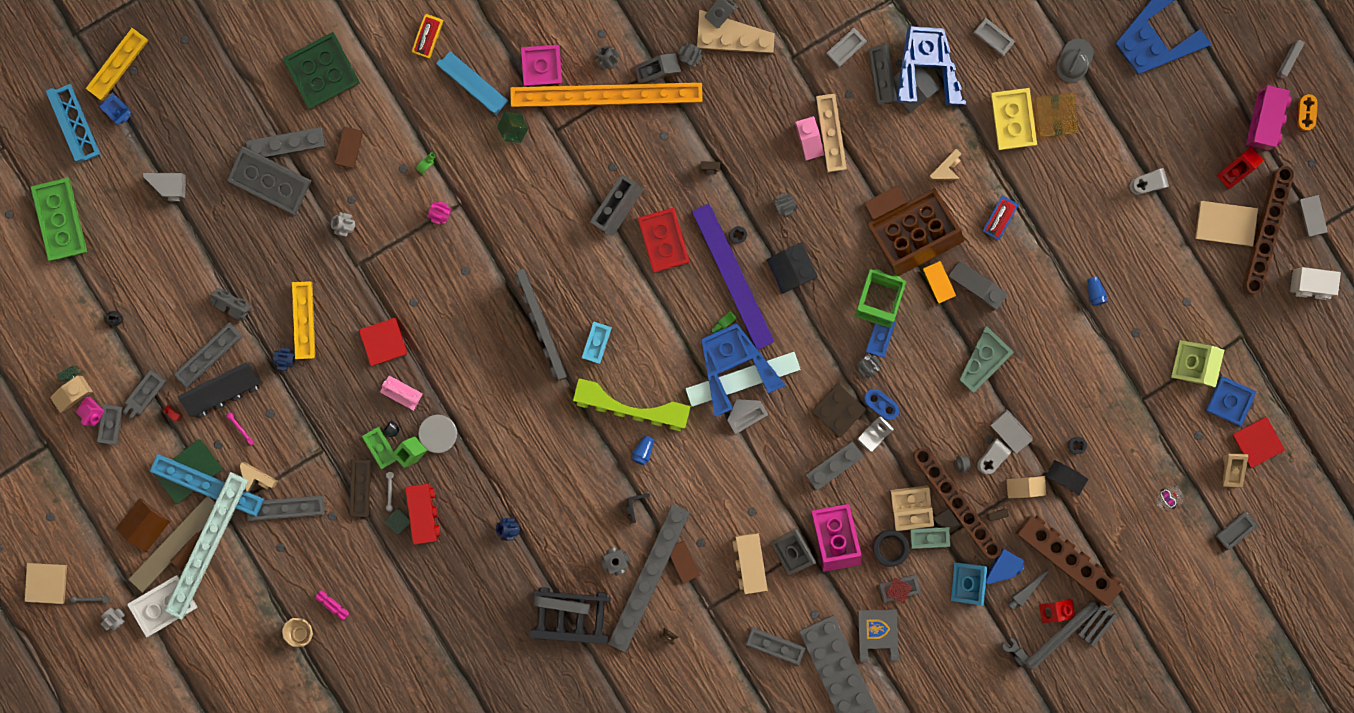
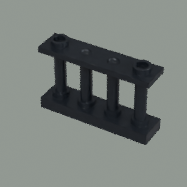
M539 587L538 590L534 591L536 596L559 597V599L563 600L572 598L578 599V602L586 603V600H596L595 630H593V633H585L583 629L585 614L577 613L576 629L573 632L566 631V628H564L565 611L558 610L557 627H554V630H547V626H545L546 608L539 607L538 623L535 629H531L530 638L607 644L608 635H605L603 631L605 601L611 602V596H607L608 593L596 592V595L551 592L550 588Z

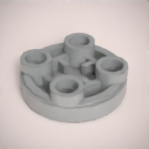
M444 415L429 416L420 425L418 432L420 443L433 453L448 451L453 447L457 439V428L454 422Z

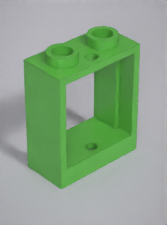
M870 269L866 276L854 316L891 328L906 281L902 280L899 276H890L884 274L881 270ZM870 282L897 290L890 313L864 305Z

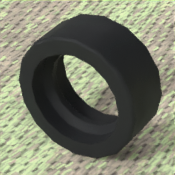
M885 530L875 537L872 544V552L875 559L881 564L895 567L907 559L909 543L902 533L895 530ZM887 537L897 538L902 545L901 554L892 560L884 558L880 553V544Z

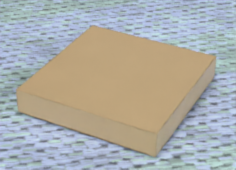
M27 563L25 602L64 604L67 565Z

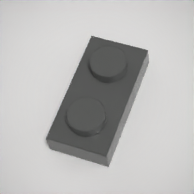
M103 404L102 409L104 413L101 416L97 442L118 445L124 407Z

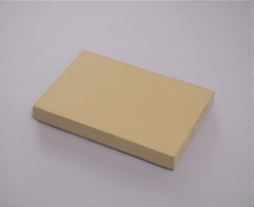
M1200 201L1195 239L1252 247L1254 244L1258 208Z

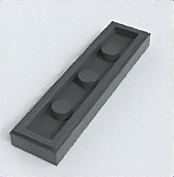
M229 322L173 375L188 389L232 348L243 335Z
M324 495L264 500L257 517L247 513L248 521L325 515Z

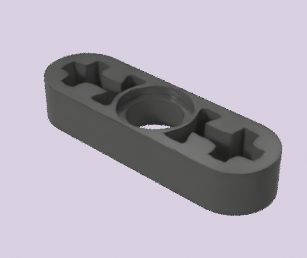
M536 595L533 603L534 606L581 614H589L590 604Z

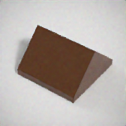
M140 498L116 529L127 542L147 552L169 525L170 521Z

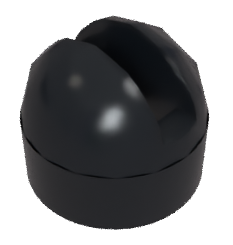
M111 311L106 319L109 325L119 326L123 321V316L118 311ZM110 316L119 317L118 321L110 320Z
M391 420L383 433L389 437H395L400 429Z

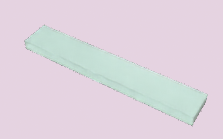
M795 352L767 361L779 377L801 370ZM755 365L719 377L726 395L763 383ZM709 381L686 388L691 406L712 400Z

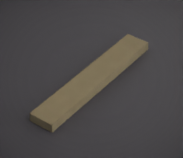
M207 496L128 580L143 593L172 563L171 559L196 533H200L203 530L216 501Z

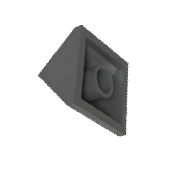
M914 66L917 102L902 103L910 113L940 89L921 66ZM901 71L894 76L896 96L898 94Z
M797 528L770 542L789 576L816 563Z

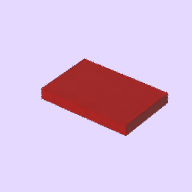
M674 207L637 218L653 273L690 263Z

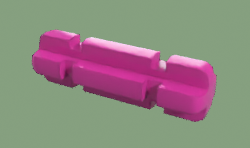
M319 591L315 596V599L320 603L322 602L323 606L329 611L337 614L340 620H345L349 615V612L344 608L342 609L341 605L335 600L327 597L324 591Z

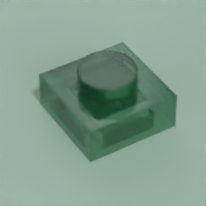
M73 365L56 375L60 381L69 382L81 371L77 365Z

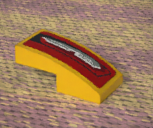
M425 14L412 49L413 53L431 58L444 20Z

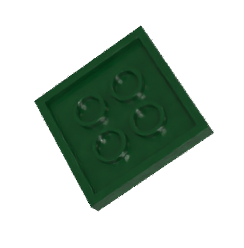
M334 32L282 58L309 110L360 84Z

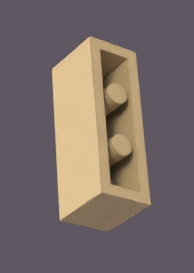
M759 533L735 536L736 540L732 542L734 552H738L739 559L735 561L737 571H741L742 578L738 579L740 590H744L745 594L768 591Z

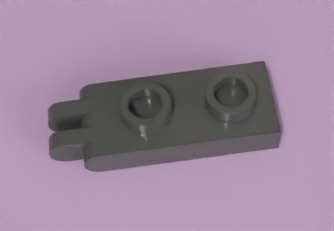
M150 369L124 403L127 407L122 413L127 415L132 410L133 412L128 417L131 420L136 415L141 416L167 381Z

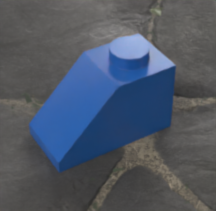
M1001 548L1000 555L996 557L986 574V583L991 584L1014 578L1016 574L1020 575L1024 568V560Z

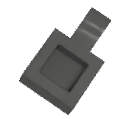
M1010 637L1012 646L1008 648L1005 644H1002V648L1007 652H1013L1016 655L1014 657L1015 661L1021 667L1023 665L1026 666L1025 662L1029 657L1018 646L1016 640Z

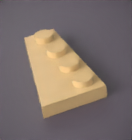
M699 10L698 48L773 54L775 33L730 19H726L720 28H716L705 18L707 12Z

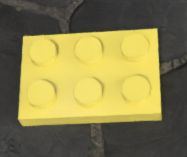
M1030 88L991 93L998 150L1036 146L1037 139Z

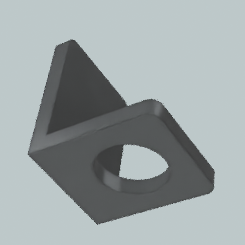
M717 0L706 13L705 18L716 28H720L739 6L732 0Z

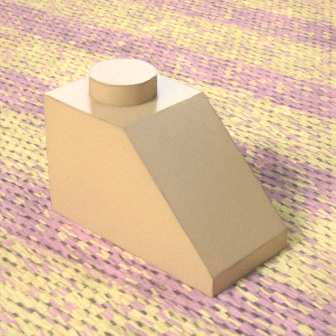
M76 376L61 386L50 398L59 412L63 413L93 393L83 376Z

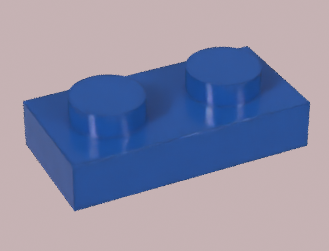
M894 321L891 328L875 323L865 352L884 358L896 321Z

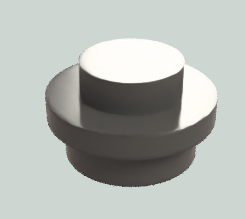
M958 455L954 461L955 469L961 474H965L966 471L970 470L969 459L967 456Z

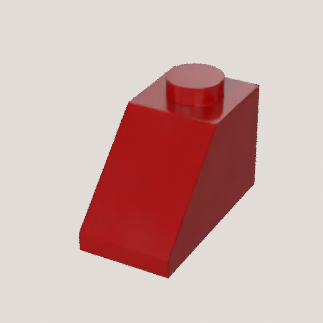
M1250 146L1216 176L1228 189H1231L1253 172L1264 160Z

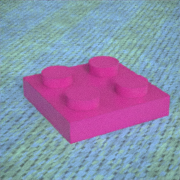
M560 45L521 47L524 86L562 84Z

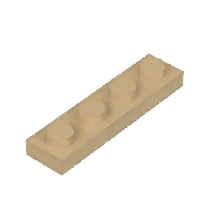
M836 95L816 96L827 173L846 170Z

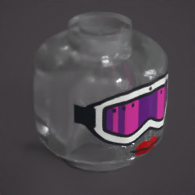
M1167 484L1156 492L1158 499L1155 502L1160 510L1165 509L1167 512H1172L1183 505V498L1185 496L1177 485Z

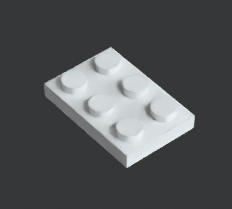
M179 574L127 604L146 638L179 619L164 612L180 579ZM193 599L186 614L198 608Z

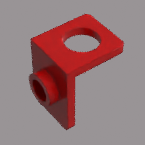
M1072 599L1039 604L1042 623L1060 622L1072 619L1075 616ZM1047 607L1052 611L1051 618H1048L1045 614Z

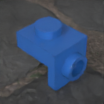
M113 92L99 104V107L116 125L119 123L123 124L130 117L129 114L131 112L129 108Z

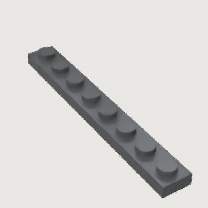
M672 504L611 636L609 645L627 652L691 512Z

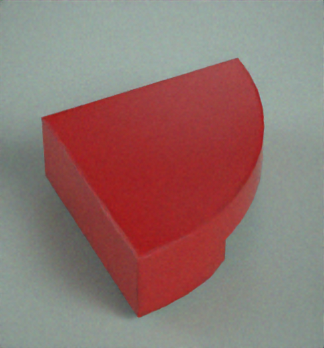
M168 405L163 410L174 421H180L183 417L181 413Z

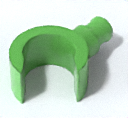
M430 153L417 165L416 169L422 175L425 174V171L431 165H434L435 154Z
M731 311L712 328L713 333L725 329L736 319Z

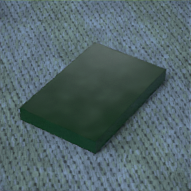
M198 439L172 459L212 477L223 470L201 439ZM154 474L176 504H179L195 492Z

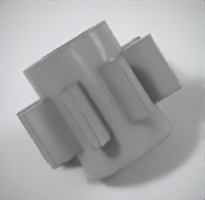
M339 212V216L335 215L332 218L331 228L335 230L334 234L347 237V233L353 232L355 221L351 219L352 215Z
M111 607L101 616L103 619L101 625L106 631L110 628L115 631L125 622L122 619L125 614L119 608L114 610Z

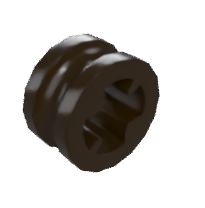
M663 628L664 632L659 637L674 645V639H677L678 636Z

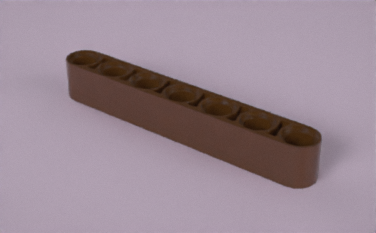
M1288 166L1277 168L1272 174L1242 284L1243 291L1248 295L1258 294L1264 288L1294 178V172ZM1280 171L1286 172V180L1280 178ZM1275 189H1279L1282 192L1280 199L1275 197ZM1271 207L1276 209V217L1270 215L1269 210ZM1265 226H1269L1272 229L1270 236L1265 234ZM1261 244H1264L1267 248L1265 254H1262L1259 250ZM1256 262L1260 263L1262 266V270L1260 273L1256 272L1254 269V265ZM1251 281H1254L1257 284V288L1255 291H1252L1249 288V283Z
M917 449L913 454L914 462L950 508L954 516L986 557H998L1001 553L999 543L928 449ZM921 451L927 454V460L924 462H920L917 458L918 453ZM932 467H936L939 470L935 478L929 475V470ZM944 482L950 485V490L947 493H943L940 489L941 484ZM954 498L961 499L962 504L959 508L952 506ZM967 513H971L973 516V521L969 524H966L963 519ZM976 530H984V537L982 539L975 537ZM990 544H994L996 547V551L992 555L987 553V547Z

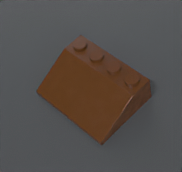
M935 188L867 223L886 261L896 276H900L964 242L960 227Z

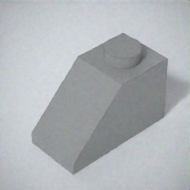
M143 173V177L163 197L168 198V201H180V198H185L186 175L182 173Z

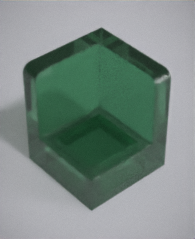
M504 112L497 125L503 140L521 143L528 131L522 115L517 113Z

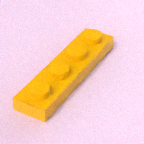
M131 28L86 89L103 101L149 40Z
M292 282L295 359L315 358L312 282Z

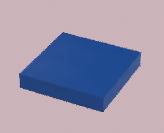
M1220 376L1205 411L1241 427L1257 391Z

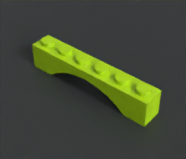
M578 379L573 401L577 402L576 406L588 408V405L596 406V411L606 413L608 409L614 411V415L625 417V414L632 415L633 420L641 422L645 418L652 420L651 424L662 427V424L665 423L670 425L669 429L681 431V428L686 427L691 407L676 402L647 409L629 407L612 399L603 391L598 383Z

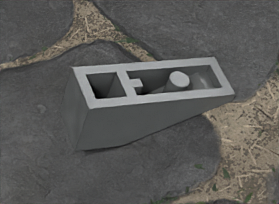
M961 261L958 262L948 276L992 310H997L1008 295L993 282Z

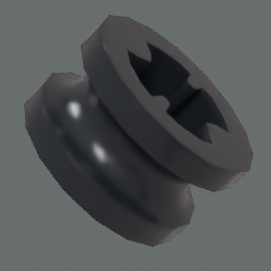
M734 227L730 232V238L734 243H742L747 238V232L743 227ZM736 229L744 232V236H741L742 240L733 237Z
M1073 437L1068 442V449L1074 454H1082L1087 448L1086 441L1081 437ZM1075 441L1082 443L1080 450L1073 448Z

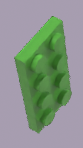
M70 178L31 186L48 261L51 262L87 253Z

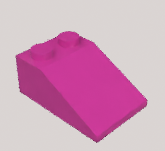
M846 504L813 510L812 517L823 572L861 565L862 555L850 505Z

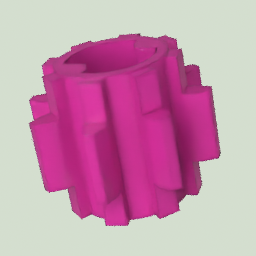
M442 201L438 203L433 202L427 217L431 219V222L438 225L441 223L446 224L452 208H449L448 204Z

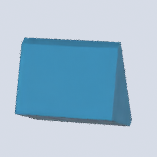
M954 563L951 601L984 605L987 567L984 565Z

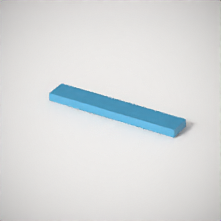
M160 454L156 455L150 469L151 473L215 500L218 499L225 484L224 481ZM244 490L236 509L257 517L264 498Z

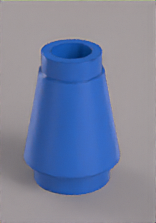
M1092 277L1087 279L1089 302H1092L1093 306L1107 303L1108 295L1099 278Z
M644 435L632 452L631 460L645 466L646 462H649L654 439Z

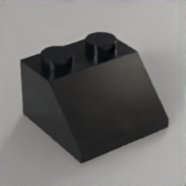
M802 242L766 259L782 294L818 278Z

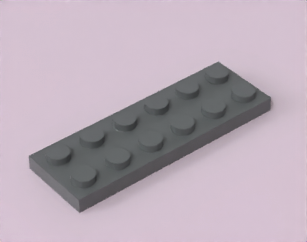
M526 270L516 271L518 276L515 279L520 289L523 288L525 292L522 295L525 305L530 306L532 310L529 313L532 323H537L539 328L536 331L539 341H544L546 346L543 349L546 359H551L553 364L550 367L553 377H558L559 380L565 379L567 375Z
M832 615L799 630L836 713H879L835 616Z

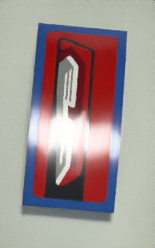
M1002 195L984 226L983 232L1000 240L1019 204Z

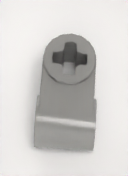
M1164 168L1133 179L1129 185L1131 192L1136 195L1169 186ZM1143 183V187L1138 188L1137 184Z
M996 438L977 463L979 472L982 474L995 472L1012 450ZM990 462L989 466L991 468L984 469L985 465L983 463Z

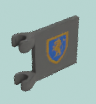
M897 609L858 610L860 662H868L867 649L890 648V660L892 662L899 661Z

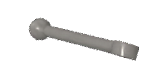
M387 472L388 505L386 506V511L391 512L393 510L391 498L394 474Z

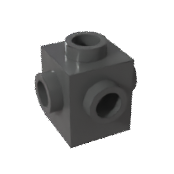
M617 547L606 550L607 554L603 556L604 560L601 561L604 570H609V573H614L615 576L625 573V568H628V563L630 562L627 551L623 552L622 548L617 550ZM614 558L619 560L618 565L612 564Z

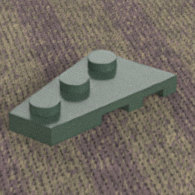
M987 326L960 378V382L973 394L1014 354Z

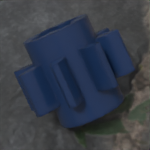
M281 347L280 351L275 350L273 365H277L278 370L287 371L288 367L293 368L295 354L290 353L291 349Z
M501 518V522L496 525V534L501 537V540L514 541V536H518L520 532L519 524L515 522L514 518Z

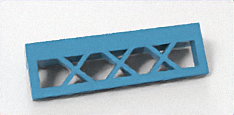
M451 51L443 60L439 59L436 63L440 69L493 114L497 115L508 103L505 97Z
M68 84L59 89L51 88L47 90V96L75 162L82 163L101 155L72 85ZM69 90L71 95L69 103L63 102L59 94ZM70 107L78 111L76 121L69 119L67 115ZM78 125L83 126L86 130L83 139L75 134ZM85 142L91 144L94 149L93 153L86 156L82 150Z

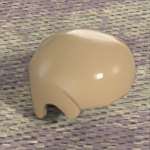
M292 618L283 626V639L292 647H304L312 639V626L304 619Z

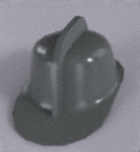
M1077 38L1072 39L1066 44L1056 66L1057 73L1062 80L1073 83L1084 77L1093 59V48L1090 43L1084 39Z

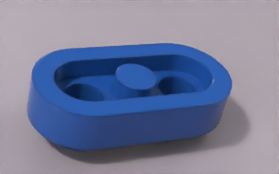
M871 389L866 392L864 396L866 405L886 420H892L898 416L899 407L888 396L878 389ZM872 395L877 396L876 402L870 400ZM887 407L892 408L891 414L886 413L885 410Z

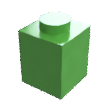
M414 436L403 441L392 455L406 468L417 463L426 453L427 449Z

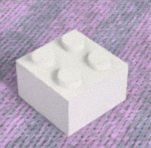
M1304 267L1293 269L1290 292L1296 293V297L1307 298V296L1312 297V295H1315V299H1331L1332 296L1338 295L1341 272Z

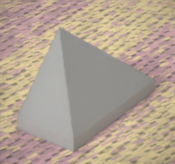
M736 399L727 421L734 433L737 434L766 417L768 413L761 401Z

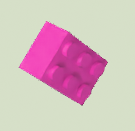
M1269 85L1258 90L1245 146L1269 151L1280 145L1282 140V134H1280L1281 127L1285 125L1287 115H1284L1285 110L1291 102L1289 90Z

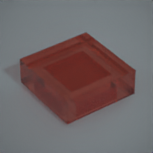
M894 578L886 595L904 604L912 586Z

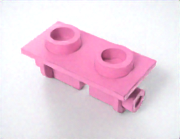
M388 376L387 380L384 381L380 393L413 411L422 396V393L391 376Z

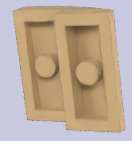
M928 485L890 490L896 531L934 526Z

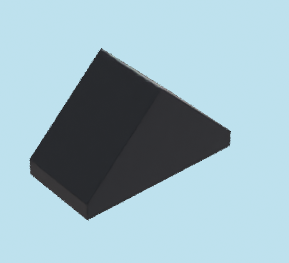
M1054 460L1045 476L1078 496L1088 481V478L1076 470Z

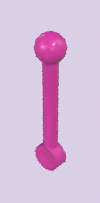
M227 413L226 418L231 420L246 438L247 442L253 445L254 441L233 418V413Z

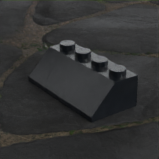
M246 362L177 397L190 417L197 416L200 419L208 415L207 411L212 408L218 410L226 406L225 402L232 400V402L239 400L243 397L242 394L247 391L252 393L259 390V385L263 384L254 363Z

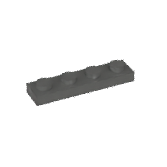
M322 127L246 141L247 149L265 158L326 147Z

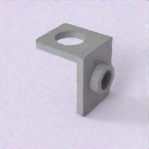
M880 416L860 435L857 441L871 453L894 429ZM879 423L883 424L886 430L881 429Z

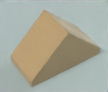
M1045 476L1006 479L1008 498L1046 495Z

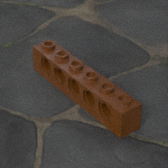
M1029 516L1016 534L1104 605L1109 607L1123 589L1119 586L1121 582L1112 575L1110 578L1105 575L1104 572L1106 570L1096 563L1094 566L1090 563L1089 560L1091 558L1081 551L1079 554L1075 551L1074 548L1076 546L1066 539L1064 542L1060 539V533L1051 527L1049 530L1045 527V521L1039 516ZM1043 530L1045 537L1038 541L1035 536L1036 532ZM1058 542L1060 549L1053 553L1051 551V544ZM1069 554H1073L1075 561L1068 565L1066 557ZM1084 566H1088L1090 573L1083 577L1081 569ZM1099 578H1103L1105 585L1098 589L1096 581Z

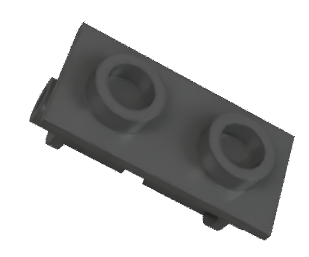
M218 288L211 294L210 303H212V306L223 312L229 307L228 314L237 320L241 319L244 321L247 316L246 312L252 308L245 300L230 295V292Z

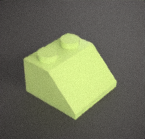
M1180 340L1171 377L1216 387L1224 350L1211 345Z

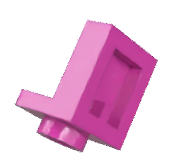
M85 397L76 413L82 418L81 423L83 425L95 426L100 421L104 410L91 397Z

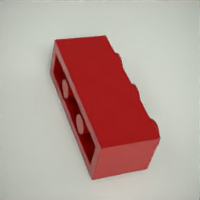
M430 483L405 487L413 544L438 541L441 533L439 525H436L435 518L438 517L437 506H433L432 499L435 498L434 487H431Z

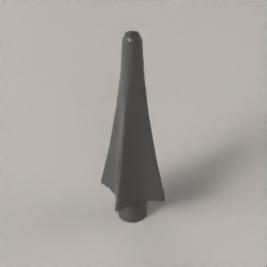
M1045 570L1030 584L1011 596L1012 601L1008 606L1012 610L1017 606L1023 607L1029 596L1049 571Z

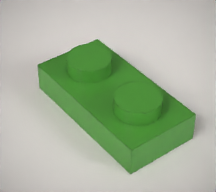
M380 427L362 436L381 469L397 461L392 455L394 451Z

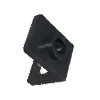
M650 493L628 497L629 504L626 505L628 516L632 515L633 523H636L632 500L649 497Z

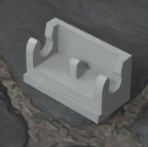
M1007 409L991 424L993 429L1016 454L1033 440V437Z

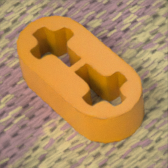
M1311 94L1301 97L1298 102L1297 127L1301 131H1309L1316 125L1318 103L1316 97ZM1307 98L1309 99V102L1312 103V105L1308 107V111H1306L1307 105L1303 104V102L1306 101ZM1306 114L1308 115L1307 120L1311 121V124L1307 125V127L1302 123V120L1306 119Z

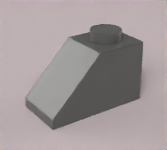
M676 53L659 55L634 66L639 84L659 80L681 72Z

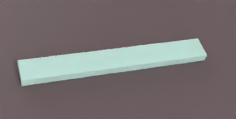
M230 472L164 612L181 620L184 618L249 480Z

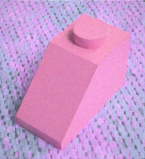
M815 117L795 122L805 160L824 156Z

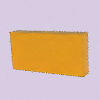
M941 261L922 269L938 304L956 296Z

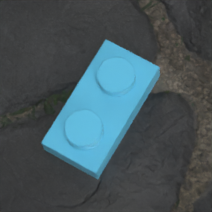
M593 322L582 355L583 359L598 364L601 363L612 327Z

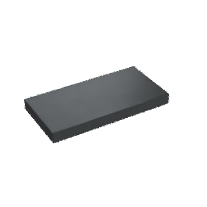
M241 147L227 182L296 215L311 180L245 147Z

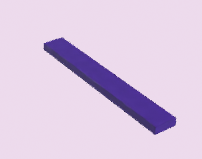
M710 204L692 211L756 349L758 350L773 343V337Z

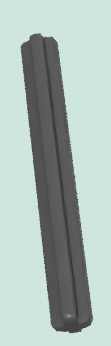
M1094 601L1089 602L1025 662L1026 666L1030 670H1034L1098 610V605Z

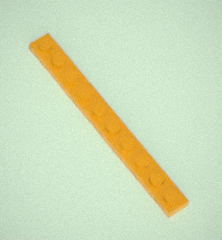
M702 83L511 87V107L702 103Z

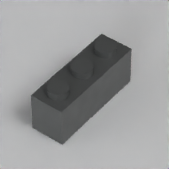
M621 174L590 222L613 237L644 189Z
M850 441L807 472L805 476L815 490H819L864 456L854 442Z

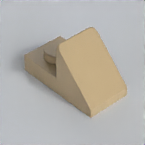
M955 149L928 179L930 181L958 180L959 177L949 167L954 168L961 161L958 158L961 153Z
M1227 454L1223 456L1225 465L1222 480L1223 487H1243L1248 454Z
M246 462L240 464L243 478L249 480L245 487L247 492L251 491L256 480L259 481L258 485L265 489L276 486L278 480Z

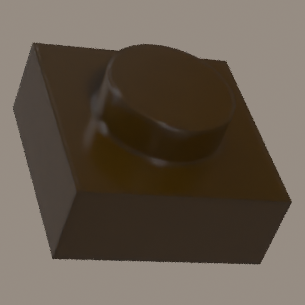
M701 161V171H705V174L715 175L716 171H720V162Z

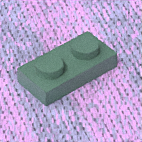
M949 527L910 529L912 549L950 547Z

